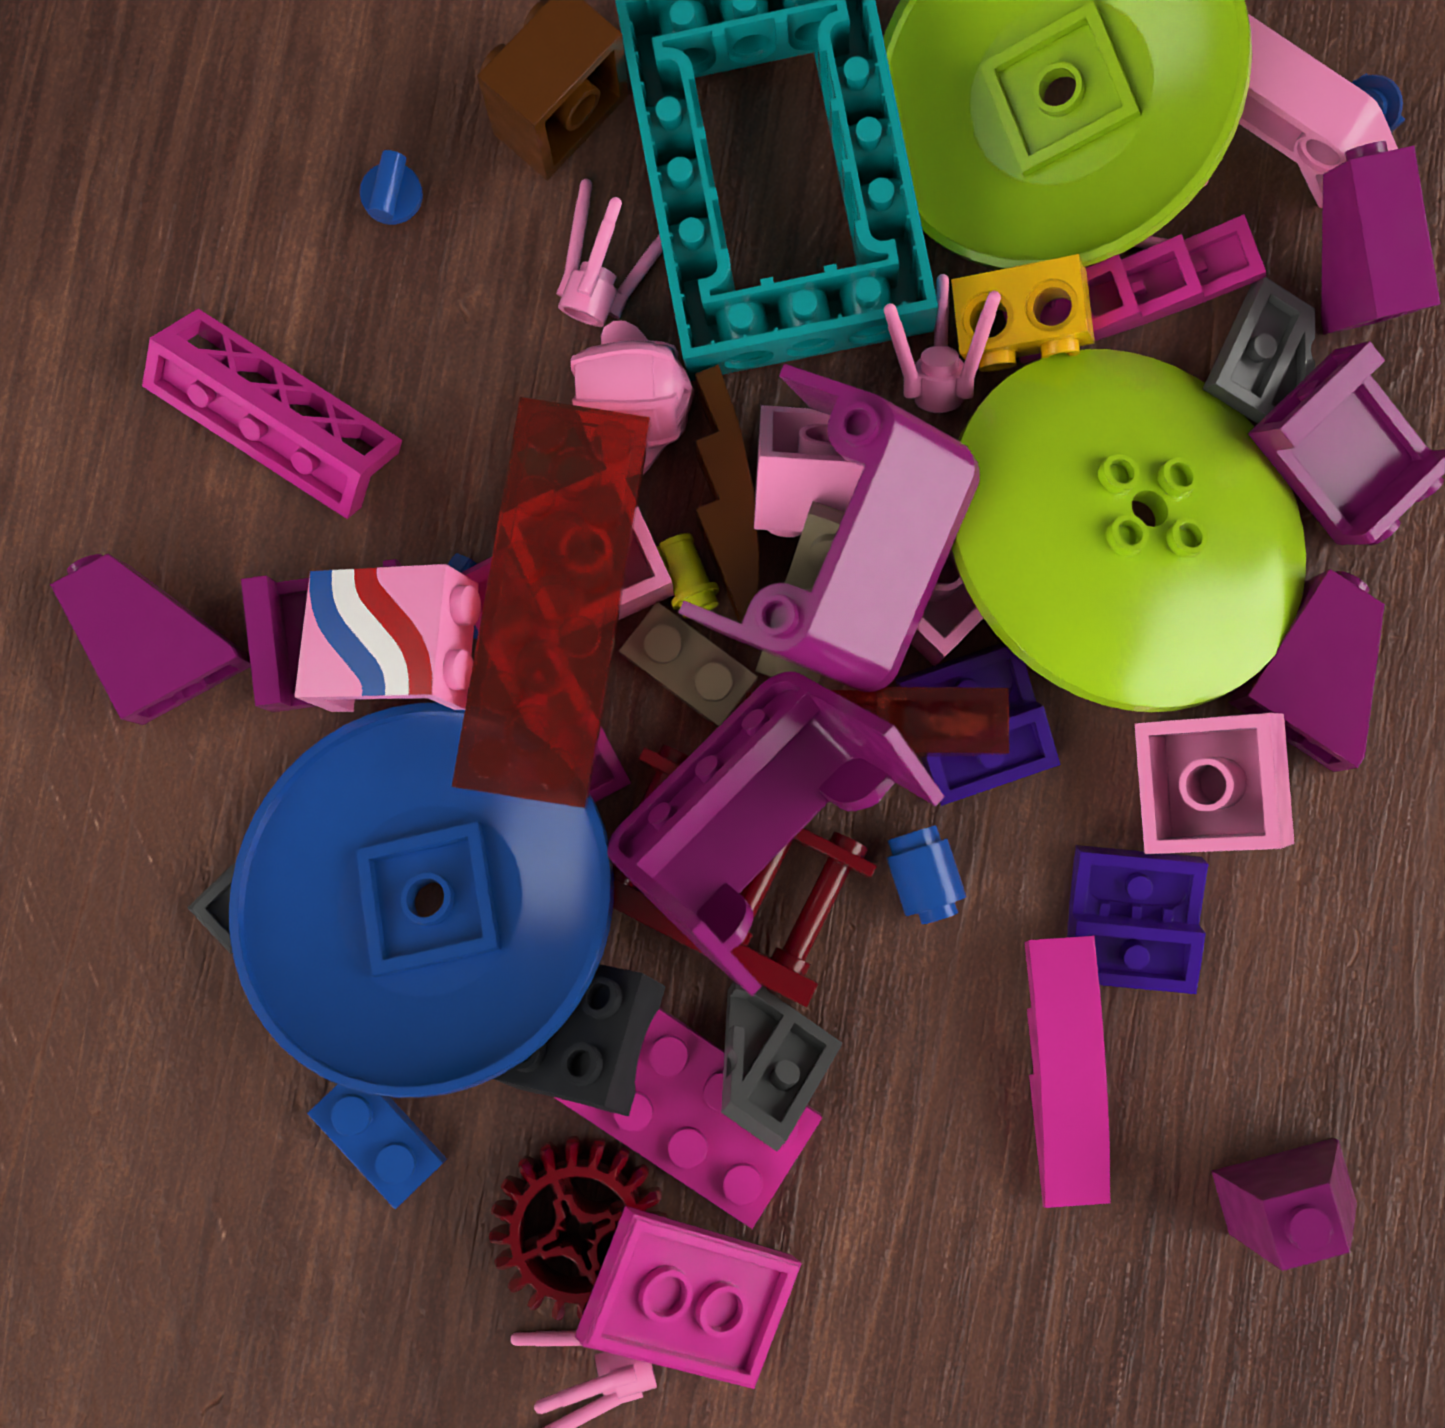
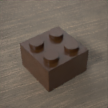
M540 0L528 13L524 27L507 45L499 44L489 52L482 63L480 73L477 75L494 135L547 181L629 95L622 33L584 0Z

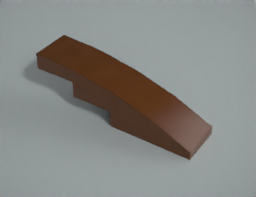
M718 364L695 374L696 395L713 433L696 440V458L714 499L713 502L696 508V520L737 621L742 624L751 601L758 593L759 544L757 529H754L755 498L740 424Z

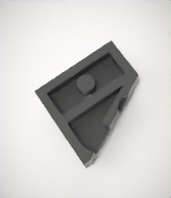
M1267 277L1252 283L1203 390L1258 424L1315 369V361L1311 354V345L1315 339V308Z
M733 981L727 992L721 1113L777 1152L787 1141L843 1043L762 986L751 996Z

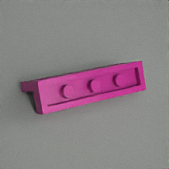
M196 309L149 339L142 387L346 519L362 508L370 477L399 453L402 439L200 309ZM196 335H200L220 350L198 349L189 343L188 340ZM237 371L259 373L270 380L271 384L249 382L240 376ZM289 404L310 406L321 413L322 417L302 416L291 409ZM341 437L361 439L372 446L373 449L364 456L342 442Z

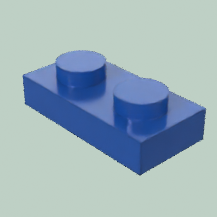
M337 1084L307 1113L394 1209L402 1204L447 1160L389 1096L368 1094Z

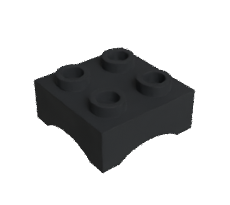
M599 964L593 980L580 1003L562 1027L527 1059L493 1079L520 1090L556 1097L629 1117L635 1096L636 1070L641 1047L648 1027L660 1008L666 986L641 972Z

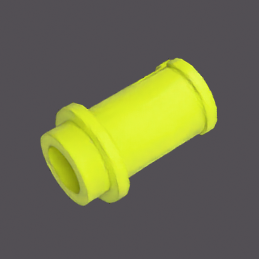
M692 534L676 535L661 542L660 546H657V550L672 580L675 595L671 600L673 609L680 610L683 601L709 611L714 609L719 604L715 596L719 592V587L717 583L709 581L695 548Z

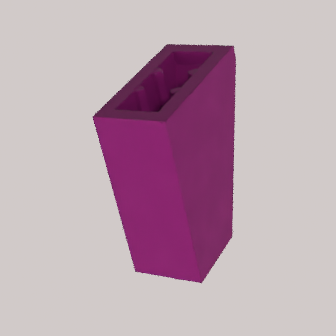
M1386 141L1361 145L1345 152L1346 162L1323 174L1321 325L1323 335L1385 322L1441 304L1414 146L1388 151Z
M108 553L104 556L101 554L89 555L77 560L67 568L68 575L50 584L121 720L144 725L251 667L250 656L247 652L133 567Z
M1329 569L1306 581L1298 613L1275 656L1260 672L1239 686L1228 703L1246 715L1262 713L1284 714L1286 741L1331 771L1338 772L1358 768L1365 758L1385 604L1368 594V585L1358 577L1344 571L1334 572Z
M1332 1138L1211 1171L1229 1235L1280 1270L1285 1271L1350 1253L1357 1202L1338 1139Z

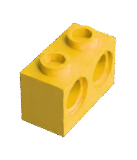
M1079 254L951 279L959 354L964 359H966L981 311L991 291H998L1001 296L997 310L1007 312L1008 318L1005 328L998 335L987 340L979 363V371L993 372L1009 369L1017 365L1016 358L1040 353L1041 359L1059 353L1077 356L1080 354L1079 346L1095 344L1087 271L1081 263ZM1063 298L1072 302L1071 312L1062 323L1048 326L1040 322L1041 311L1051 300Z

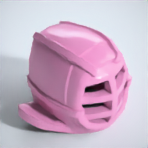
M612 321L603 329L601 345L586 348L572 356L571 371L575 377L576 394L572 398V403L576 415L581 419L589 442L604 449L607 470L619 465L626 480L643 475L652 466L666 445L679 439L688 423V413L693 402L694 389L686 370L678 360L676 347L661 341H648L636 326L626 321Z

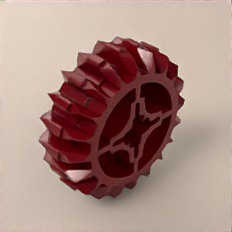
M570 1136L566 1142V1158L561 1159L556 1146L552 1142L543 1144L541 1147L543 1168L534 1158L528 1155L524 1156L519 1161L518 1167L526 1181L508 1175L501 1184L505 1194L514 1201L497 1200L491 1209L492 1215L497 1219L508 1222V1224H501L492 1228L489 1233V1241L497 1245H510L509 1248L497 1255L494 1261L498 1270H505L517 1266L518 1271L515 1272L507 1285L510 1292H518L525 1285L530 1284L534 1290L529 1298L528 1307L531 1310H537L541 1306L544 1296L555 1300L552 1309V1317L555 1320H562L568 1303L577 1304V1316L581 1321L604 1262L605 1252L602 1247L601 1238L617 1228L625 1206L668 1218L666 1213L660 1211H646V1209L655 1206L662 1199L660 1187H650L640 1192L637 1188L648 1177L649 1169L647 1166L641 1164L627 1175L622 1169L629 1157V1150L621 1147L616 1152L612 1163L601 1158L605 1149V1140L602 1138L594 1140L590 1149V1156L581 1155L579 1137ZM570 1177H586L600 1181L615 1191L621 1199L615 1201L611 1197L602 1201L590 1200L582 1194L577 1182L572 1183ZM550 1184L555 1195L552 1203L557 1218L552 1223L544 1226L539 1234L529 1237L527 1213L530 1201L542 1188ZM569 1209L572 1215H576L577 1220L581 1224L590 1221L593 1224L598 1222L597 1226L592 1225L587 1238L590 1241L589 1247L586 1240L582 1241L578 1232H571L569 1234L563 1232L560 1234L561 1230H566L570 1221ZM558 1255L568 1257L575 1262L581 1275H587V1277H572L561 1274L547 1266L539 1256H542L544 1260Z

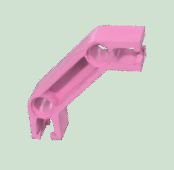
M1248 14L1252 39V65L1249 89L1239 124L1298 164L1318 207L1322 208L1323 174L1346 162V151L1378 141H1386L1388 151L1398 149L1381 108L1370 95Z

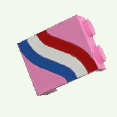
M447 564L310 571L294 697L331 712H354L355 699L429 698L453 710H466L468 688L471 686L474 678V662L471 656L474 624L478 621L481 612V602L478 594L479 584Z

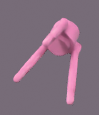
M585 178L580 183L565 271L556 294L561 297L558 308L562 312L583 323L603 327L608 315L620 319L627 299L663 250L659 234L620 287L616 289L613 286L616 275L602 267L622 205L618 197H613L609 201L588 262H582L579 269L592 190L591 180Z
M940 274L936 280L938 312L934 328V346L924 350L916 364H914L896 306L889 303L884 307L889 333L904 377V397L915 398V403L918 407L933 413H945L955 410L961 406L964 399H971L974 396V378L1001 298L998 291H991L988 294L965 362H963L959 358L958 352L948 347L949 278L946 274Z
M577 1330L515 1332L510 1338L511 1343L515 1346H582L575 1337ZM608 1352L595 1354L597 1378L536 1401L534 1409L538 1414H543L603 1393L604 1396L542 1428H576L622 1403L643 1398L642 1392L657 1388L652 1363Z

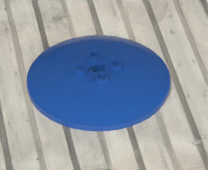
M438 702L414 703L387 708L345 724L314 744L281 775L257 809L243 838L231 882L229 932L233 959L242 988L252 1009L265 1029L285 1051L319 1076L343 1087L364 1093L397 1098H425L472 1088L502 1075L527 1059L562 1027L580 1003L599 966L610 931L614 905L613 863L607 853L609 841L605 826L585 784L573 768L547 742L531 730L507 717L466 705V710H453ZM430 883H439L444 892V901L441 908L429 917H421L415 907L418 892Z

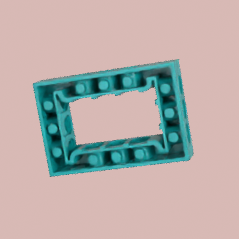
M615 0L682 356L689 380L694 381L696 373L718 364L722 375L890 341L892 339L884 314V307L889 303L896 306L906 337L934 332L938 302L876 1ZM814 52L857 266L837 270V265L831 264L824 266V273L775 283L773 277L760 279L761 286L735 291L695 78Z

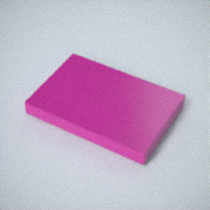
M625 1206L575 1337L584 1347L754 1389L802 1263L791 1254Z

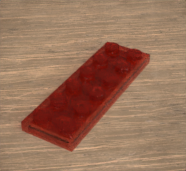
M520 397L452 781L453 788L587 809L651 428L650 417Z

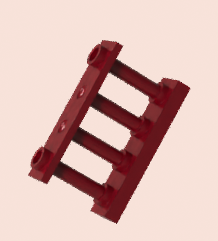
M665 744L662 745L658 754L644 747L639 760L642 764L656 770L639 805L689 756ZM803 828L739 893L752 907L754 920L793 841L828 858L783 948L776 947L772 956L769 957L748 946L753 934L748 932L743 942L734 948L731 953L758 983L807 1008L818 983L806 976L811 964L805 960L850 870L865 878H872L877 865L864 859L868 848L859 842L835 831L828 841ZM613 863V908L705 955L639 889L633 887L634 884Z

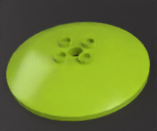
M900 0L883 37L922 229L939 245L955 255L980 266L996 270L1076 254L1080 255L1083 267L1089 266L1125 252L1146 240L1169 223L1203 188L1223 159L1235 135L1244 110L1252 65L1251 27L1245 0ZM1061 77L1075 79V91L1067 102L1058 106L1045 104V92L1053 81Z
M1111 349L1080 350V354L1077 356L1059 353L1028 364L1002 381L974 411L962 430L958 441L966 445L976 458L980 469V480L951 549L967 592L994 633L1018 658L1053 684L1081 698L1127 711L1167 712L1192 708L1213 701L1243 685L1260 672L1275 656L1298 613L1303 596L1306 576V548L1303 525L1292 488L1248 435L1254 426L1243 414L1204 391V382L1173 365L1148 356ZM1132 501L1142 502L1152 510L1155 517V527L1145 525L1140 518L1134 515Z

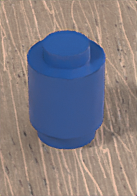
M937 825L887 840L892 855L886 858L905 916L918 914L923 925L958 914L955 902L967 896L948 838L941 840Z

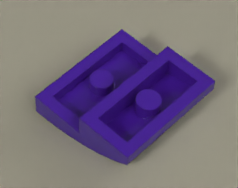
M1003 642L938 664L935 667L932 666L895 679L925 770L945 796L939 802L941 806L1061 765L1044 706L1036 702L1026 664Z
M1076 845L1067 937L1094 936L1099 985L1197 994L1206 936L1205 931L1199 925L1208 871V863L1202 857L1167 853L1145 854L1144 851Z

